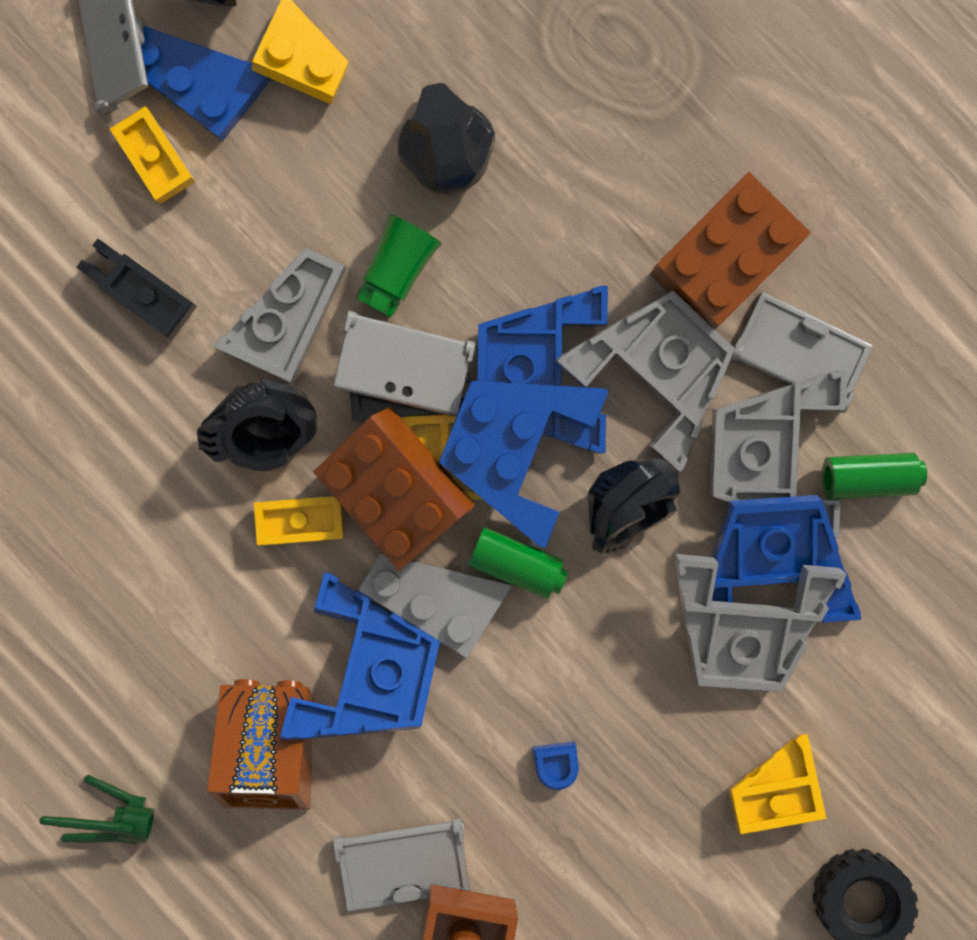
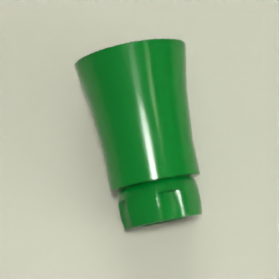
M389 214L376 252L362 278L365 282L360 287L356 299L392 318L398 309L400 300L405 301L419 274L442 243L413 224Z

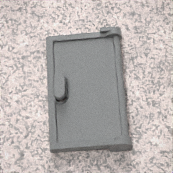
M78 0L97 100L94 103L95 111L97 114H109L119 109V103L148 88L141 46L144 44L142 23L140 18L135 17L132 0Z
M761 292L741 336L734 342L733 347L735 350L731 359L734 361L739 360L788 385L835 370L848 371L847 410L855 394L852 391L873 345L765 292ZM837 410L841 413L846 412V410Z
M347 312V315L344 317L345 324L343 328L345 335L333 388L454 417L457 416L468 364L472 362L475 352V342L468 340L463 342L359 316L356 312Z
M455 818L451 822L344 838L343 836L334 837L333 848L336 862L340 864L347 911L353 912L427 900L430 884L470 891L463 846L464 824L462 819Z

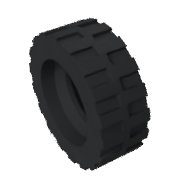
M854 849L845 850L846 853L836 854L831 857L832 860L827 865L824 864L820 869L821 873L814 882L815 893H812L813 902L817 908L815 909L817 917L835 940H905L908 933H912L915 927L913 925L914 920L918 917V909L916 908V902H918L917 894L912 890L911 886L913 885L909 878L885 856L878 852L874 854L868 849H861V851H855ZM858 881H872L878 884L885 894L884 910L873 921H855L845 911V893L851 885Z

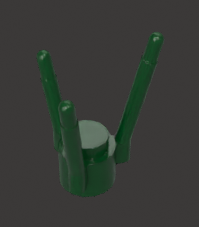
M87 775L84 777L85 783L127 803L125 808L117 807L112 822L42 816L39 819L42 825L104 831L102 833L63 834L61 837L63 842H123L137 845V843L145 844L152 829L155 810L154 808L145 807L146 797L131 795L109 783Z

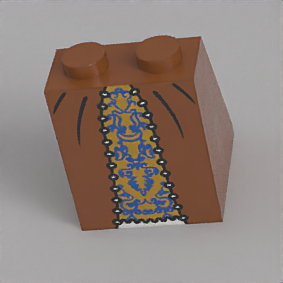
M238 679L234 681V685L220 686L207 792L224 808L310 810L312 739L280 740L290 698L294 697L314 702L309 688L303 687V683L283 680L277 682V686H260V682L255 680Z

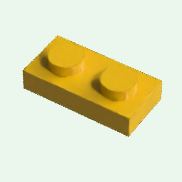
M146 106L110 128V131L153 198L159 204H162L196 182Z
M334 496L254 502L257 546L345 538L343 506Z

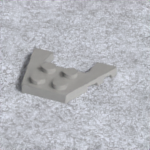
M670 291L558 356L555 362L582 387H587L615 355L676 411L674 417L648 447L665 460L675 471L681 472L688 460L686 456L694 438L698 437L703 425L701 421L709 402L716 395L735 348L674 291Z
M835 370L712 409L709 494L727 502L795 497L797 493L800 411L802 409L846 410L848 371ZM821 498L835 539H839L841 500Z
M675 554L674 563L693 676L698 686L782 692L808 646L805 642L815 623L822 622L829 609L826 604L834 589L841 588L845 581L846 573L836 567L802 565L793 607L712 601L719 564L715 558Z

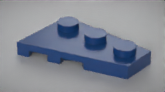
M146 26L143 27L144 44L141 46L148 85L223 142L271 79L252 71V63Z

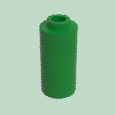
M914 452L826 457L822 466L823 489L828 500L917 495L920 492L921 486H925L927 482L926 464L924 461H919L918 456Z
M485 526L468 564L473 569L545 599L549 598L551 592L559 595L568 574V570L562 568L564 559Z

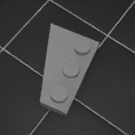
M305 248L270 284V289L255 305L249 307L239 317L240 320L225 336L222 335L212 347L293 384L342 280L346 267Z
M381 553L358 591L436 638L465 658H468L511 589L512 584L432 566L431 564L414 560L398 571L388 558Z

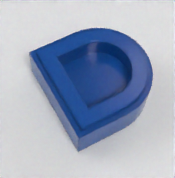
M575 741L533 746L537 777L544 786L553 790H562L574 783L579 772Z

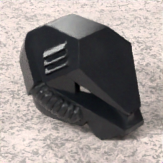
M445 83L427 85L422 89L412 119H407L400 130L397 143L398 156L400 161L426 188L434 192L448 194L449 196L465 193L466 190L482 178L487 169L495 143V131L483 112L474 106L467 105Z
M261 379L259 383H247L246 386H237L201 422V426L197 429L199 450H202L214 462L230 459L231 463L239 467L262 472L271 471L287 463L291 455L312 440L317 432V415L304 392L294 386Z
M654 458L629 460L599 474L588 491L590 534L595 535L592 544L593 551L602 554L625 549L630 544L634 534L644 532L676 513L677 509L674 500L680 494L678 473L665 460Z

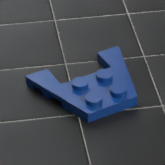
M598 286L590 291L563 297L552 303L532 309L528 308L478 324L477 381L561 386L562 368L555 360L558 356L562 355V326L606 327L608 286ZM552 411L543 435L597 454H605L606 414H599L595 427H591Z
M470 381L439 463L538 546L546 548L560 512L518 495L552 411L595 427L609 391L603 388Z
M818 495L730 501L712 557L719 563L712 601L732 602V588L736 586L799 582L802 565L836 567L845 572L846 577L841 588H835L826 604L829 609L822 623L861 620V612L858 604L855 602L848 574L844 570L822 499Z
M324 572L314 613L357 624L337 707L291 697L280 740L293 741L419 729L422 726L440 641L394 612L391 614L370 601L371 598L360 591H353L339 582V578L331 573Z

